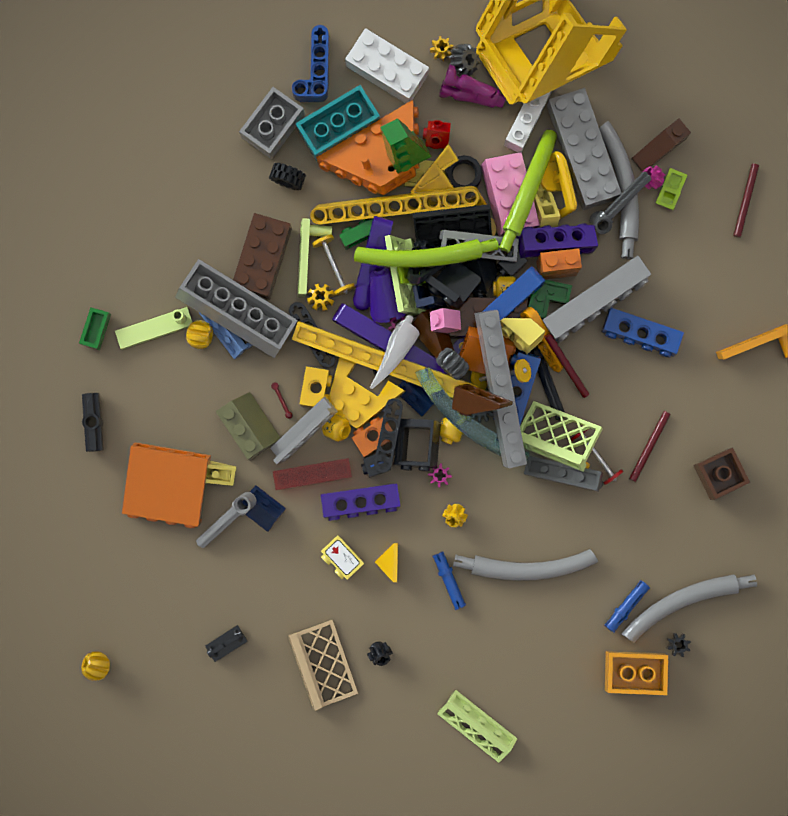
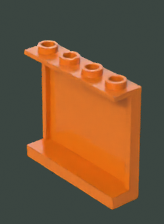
M135 442L130 448L122 514H127L130 518L144 517L146 520L153 522L162 520L169 525L179 523L184 524L187 528L198 527L202 522L200 517L211 455Z

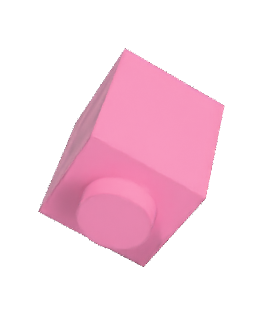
M442 308L430 312L431 331L451 333L461 330L460 311Z

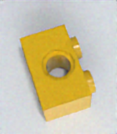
M306 366L300 406L313 408L323 397L329 398V394H326L327 386L331 387L332 382L329 370ZM314 384H320L322 386V389L319 393H313L311 391V388Z

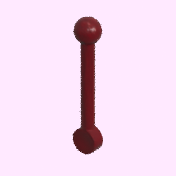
M274 382L272 383L271 388L276 391V394L286 412L285 417L287 419H291L293 414L288 410L285 404V401L279 391L278 383Z

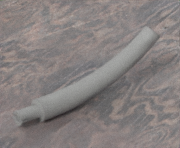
M607 121L599 130L611 157L621 193H623L635 181L626 150L615 129ZM637 194L621 210L619 240L623 241L622 259H626V257L627 259L634 258V241H638L639 205Z
M591 549L567 558L536 563L506 562L477 555L473 559L456 554L454 559L462 561V563L454 561L453 567L472 570L471 574L488 578L529 581L571 574L594 565L598 560Z
M733 574L705 580L680 589L656 602L641 613L622 632V635L635 643L654 624L679 609L710 598L738 594L739 589L757 587V582L753 581L756 580V577L753 574L736 578Z

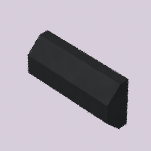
M489 204L413 213L416 242L426 239V241H430L434 246L441 245L442 239H439L442 230L492 235Z

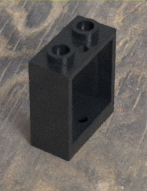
M401 419L395 447L394 465L400 466V470L412 471V467L429 472L430 468L437 469L441 423L436 420ZM409 429L430 430L428 462L406 461Z

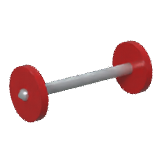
M577 433L572 438H570L571 441H574L576 438L580 436V438L583 440L581 433ZM593 447L591 452L610 476L603 482L604 485L612 480L616 481L617 477L624 471L620 469L613 473Z

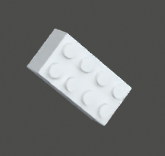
M366 28L345 59L347 68L404 103L413 100L429 75L428 66Z

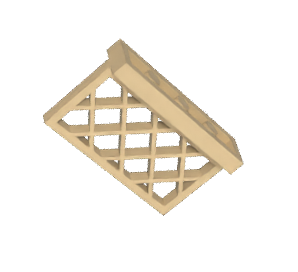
M333 620L287 635L313 710L321 709L324 706L358 694ZM330 625L332 631L329 640L319 635L322 627ZM306 633L315 635L311 646L303 643L301 635ZM318 637L327 641L323 652L313 648ZM330 643L338 648L335 658L325 654ZM312 650L322 654L317 665L309 660ZM324 656L334 660L330 670L320 667ZM336 662L344 665L345 670L342 677L332 672ZM318 668L328 672L324 683L317 681L315 678ZM331 674L340 678L336 689L326 685ZM343 680L350 683L351 692L344 694L338 691ZM324 687H327L335 692L330 700L324 702L321 694Z

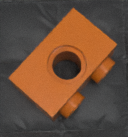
M379 416L370 421V426L366 429L361 427L354 431V436L351 437L364 458L377 450L379 437L376 441H370L367 436L371 431H376L380 436L383 418L380 419ZM386 422L385 429L392 432L393 430L388 422ZM384 440L381 443V447L389 443L390 440Z

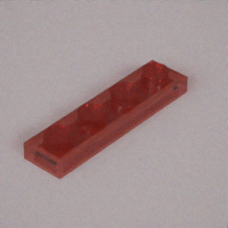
M349 458L273 471L276 491L352 477Z

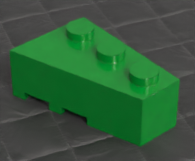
M398 118L380 127L387 155L397 174L408 171L412 166L432 157L420 137L418 138L413 131L411 132Z

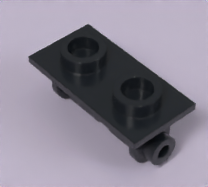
M237 625L205 645L208 650V656L216 662L248 642V640Z

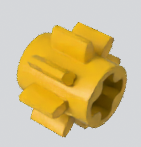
M439 36V40H432L434 47L430 48V53H435V60L440 58L444 61L445 57L452 55L449 50L453 49V45H449V38L445 40Z
M449 504L442 515L446 518L445 523L450 527H462L468 517L464 513L465 508L460 504H453L452 506Z

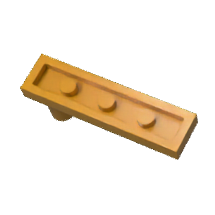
M788 324L717 351V357L724 360L778 338L785 358H788Z

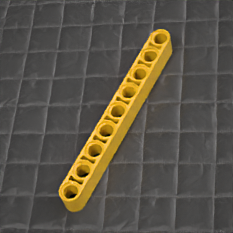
M474 186L325 203L315 206L310 217L315 224H328L374 218V216L386 217L470 207L478 203L480 193ZM468 192H474L476 198L468 200L465 195ZM449 194H454L457 197V201L451 203L446 197ZM434 196L437 198L438 203L431 205L428 202V198ZM416 199L419 205L412 207L409 204V200ZM397 201L400 204V208H391L390 202ZM377 203L381 206V210L375 212L371 205ZM353 206H360L362 213L356 214L353 211ZM334 209H342L343 215L337 216L334 213ZM316 211H323L325 217L318 218L315 214Z

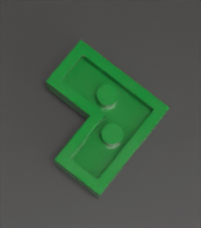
M546 280L540 289L533 295L531 294L528 307L534 308L541 319H544L547 315L549 301L561 304L569 302L572 285Z

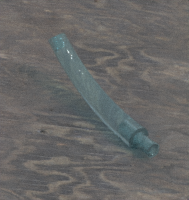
M430 367L415 372L431 401L457 429L482 447L501 456L497 433L481 425L470 416L461 415L458 411L452 409L453 400L441 387ZM525 451V456L529 457V452Z

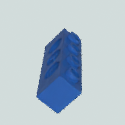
M614 308L608 310L601 331L608 338L616 339L618 337L624 339L623 342L626 344H638L646 351L652 352V350L660 352L661 356L668 358L677 354L684 334L682 331ZM619 324H626L628 331L622 332L619 329ZM639 329L644 330L646 338H640L637 331ZM659 335L664 338L663 345L656 342V336Z
M518 350L517 355L513 354L510 365L513 366L512 370H514L516 361L520 359H525L531 368V378L528 382L521 383L516 378V375L511 376L512 387L519 386L522 389L519 395H514L519 424L521 425L541 357Z

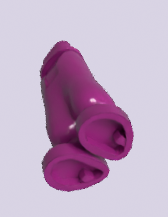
M449 65L439 92V97L441 98L453 97L456 101L472 102L490 106V108H494V106L503 108L506 100L504 95L499 93V89L496 90V88L465 74L460 77L457 76L456 68L453 65Z

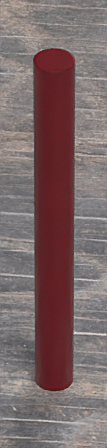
M753 163L751 165L734 237L741 238L759 169L758 164Z
M548 333L544 337L581 396L583 398L587 397L589 392L552 334Z
M666 411L662 413L629 477L630 480L637 481L671 415Z

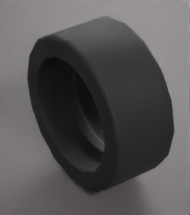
M458 156L459 161L447 168L446 176L454 188L465 186L477 188L482 177L481 165L471 156ZM460 164H468L475 171V178L468 185H460L453 178V171Z

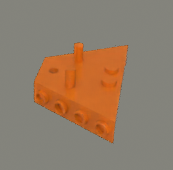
M411 100L317 156L316 159L319 167L323 171L335 173L341 179L351 180L356 186L362 185L370 192L382 195L416 176V169H419V163L412 166L408 171L398 174L396 170L388 171L390 167L394 166L387 155L380 127L398 118L411 132L413 131L416 135H419V125L416 123V118H419L418 107H415L414 101Z

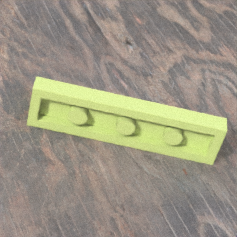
M457 690L452 693L447 703L437 713L498 763L512 750L517 740L514 735ZM449 709L455 714V716H450L445 711ZM462 722L470 725V728H465ZM477 735H482L486 741L479 739ZM493 747L499 748L502 753L498 754L493 750Z

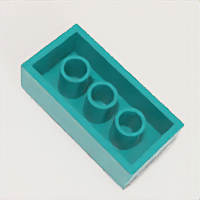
M359 85L295 124L297 131L317 161V156L378 121L380 115L362 86Z

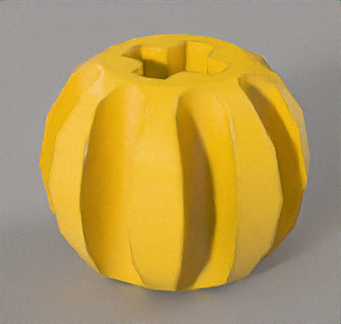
M320 283L315 284L316 289H309L307 293L312 295V297L307 298L308 304L314 303L312 309L318 311L319 307H322V311L328 310L326 305L332 306L335 302L330 299L335 297L334 290L328 291L330 286L324 284L322 288H320ZM317 295H324L325 299L322 301L318 299Z
M202 320L192 322L187 329V342L197 349L208 347L213 339L212 326Z
M101 652L88 653L82 662V674L91 681L104 679L109 672L110 661Z

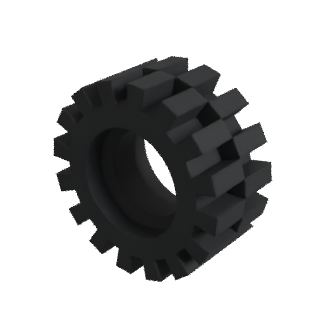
M274 163L269 179L288 189L301 190L306 175L301 170L290 165Z

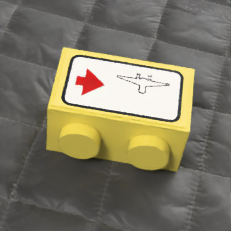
M339 535L321 550L323 553L321 558L328 565L332 563L337 568L334 571L341 579L345 577L348 580L365 564Z

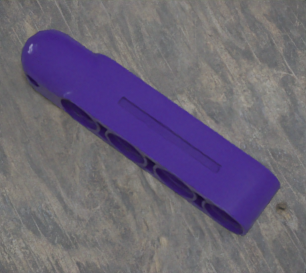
M374 216L366 248L387 249L385 236L391 234L393 220ZM361 264L353 295V303L357 309L366 310L370 307V274L376 267L380 266Z

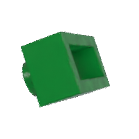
M373 218L370 220L363 219L358 223V226L354 228L347 227L341 231L342 234L339 237L345 250L368 240Z
M90 307L79 344L100 350L111 314Z

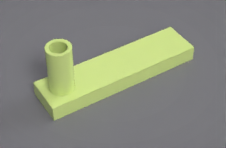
M302 218L300 228L297 297H305L307 294L309 236L324 237L332 235V226L311 225L310 219Z
M188 307L116 330L115 333L120 349L123 350L186 329L193 321Z

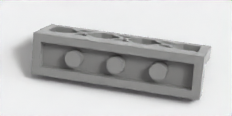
M450 230L440 231L439 239H442L441 247L446 246L447 240L455 241L459 244L460 242L474 239L482 242L496 238L498 245H500L503 239L500 236ZM515 238L511 247L513 248L512 257H505L501 249H498L491 255L482 253L481 258L517 262L519 239Z
M323 397L270 448L277 456L273 459L276 464L283 463L289 459L338 412L326 397Z

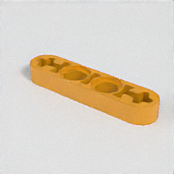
M527 307L521 312V318H531L545 330L544 337L549 333L534 308ZM543 337V340L537 346L551 369L555 372H560L564 368Z

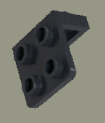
M461 263L446 265L436 279L429 275L425 281L428 285L427 289L433 295L442 297V300L450 307L453 305L460 309L481 283V278Z

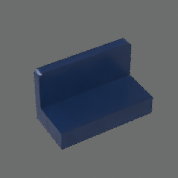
M417 284L412 286L416 308L423 310L433 308L436 310L447 307L446 303L442 300L443 298L430 296L429 290L426 287Z
M405 380L398 386L405 391L400 397L421 417L442 397L438 392Z
M255 485L250 492L256 497V505L245 515L268 532L286 508ZM244 499L242 503L248 506V502Z

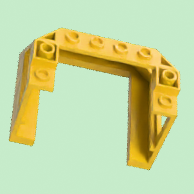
M490 0L476 25V32L480 37V42L476 47V54L480 55V60L509 104L516 102L528 103L612 62L623 46L620 40L627 31L618 17H614L609 26L592 25L591 22L586 24L570 0H542L543 11L515 26H512V14L539 0H523L517 3L518 0ZM541 25H546L551 32V36L532 66L514 38ZM595 34L603 35L600 41L596 38Z

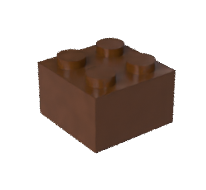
M733 447L693 465L710 500H715L750 483Z

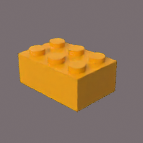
M606 651L605 691L607 693L667 695L668 655L664 653Z

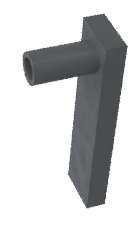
M528 455L524 474L527 476L597 492L603 487V472L585 468L584 472L560 462Z

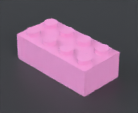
M522 152L485 159L481 165L497 234L500 237H503L505 234L502 228L526 175ZM534 202L524 228H537L540 225Z

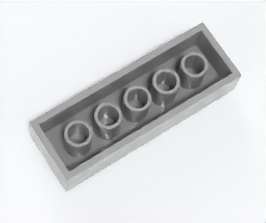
M585 88L549 99L547 109L563 155L567 160L582 210L615 201L622 193Z
M636 256L542 321L557 344H559L569 336L570 331L575 333L585 325V321L588 320L590 323L599 317L601 310H604V312L608 311L617 303L616 300L619 299L621 302L630 296L633 289L637 291L649 282L647 278L651 273L641 258Z
M199 259L179 287L175 298L275 358L298 321Z

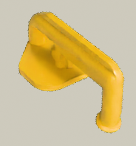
M555 151L551 154L541 186L548 192L562 191L566 206L558 209L561 219L576 210L577 201L567 160L561 152Z

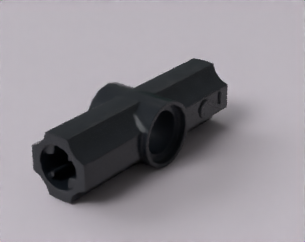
M99 393L82 394V425L85 433L86 452L103 451V420L101 418ZM95 417L97 423L94 427H90L89 420Z

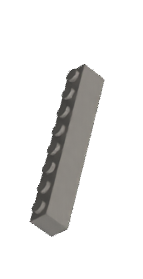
M493 309L474 313L489 392L513 401L511 406L493 410L503 466L513 468L527 465L499 312Z

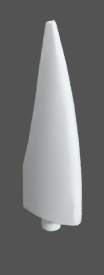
M407 315L403 321L396 325L389 338L385 355L370 389L376 387L398 366L416 342L420 333L411 324L414 319L412 316Z

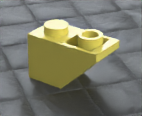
M503 318L500 321L503 336L509 338L514 342L517 349L523 350L526 354L543 340L545 330L531 318Z

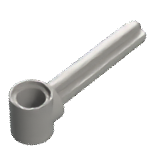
M244 492L232 502V507L197 538V545L205 548L240 515L244 516L256 505L255 495L251 492ZM242 499L248 502V506L242 503Z

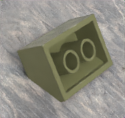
M250 392L230 401L216 411L248 460H252L273 446L281 438Z

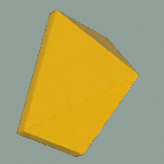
M393 543L375 561L393 582H397L398 543Z

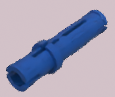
M444 551L433 555L432 557L439 570L438 575L444 581L455 607L454 609L457 610L460 607L466 606L453 576V569L449 566Z
M640 580L618 608H615L614 614L604 626L615 633L620 624L629 618L628 615L650 587Z

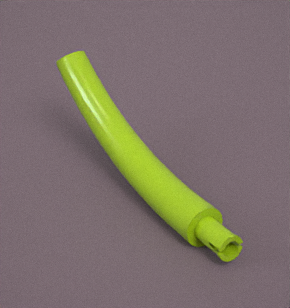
M546 130L542 134L502 228L505 231L499 245V249L502 251L510 252L515 237L521 236L557 140V134L553 130Z
M496 238L482 242L474 239L459 244L420 250H382L357 247L354 261L387 267L441 266L481 258L482 253L496 251L499 249Z

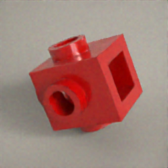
M440 120L428 121V127L423 129V139H426V147L444 149L449 143L451 123Z

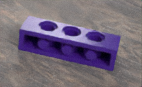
M586 223L577 226L565 224L559 227H551L549 225L541 228L525 227L522 230L521 236H517V239H519L518 249L520 258L539 257L540 253L580 249V254H591L598 247L595 226L587 225Z
M397 483L320 494L324 518L328 517V521L338 520L340 515H347L348 518L359 517L361 512L373 515L378 514V510L385 509L387 513L397 511V507H401ZM378 494H382L386 498L383 505L375 503L374 499ZM359 497H364L367 501L366 506L363 508L356 506L355 502ZM339 500L347 502V508L344 511L337 509L336 505Z

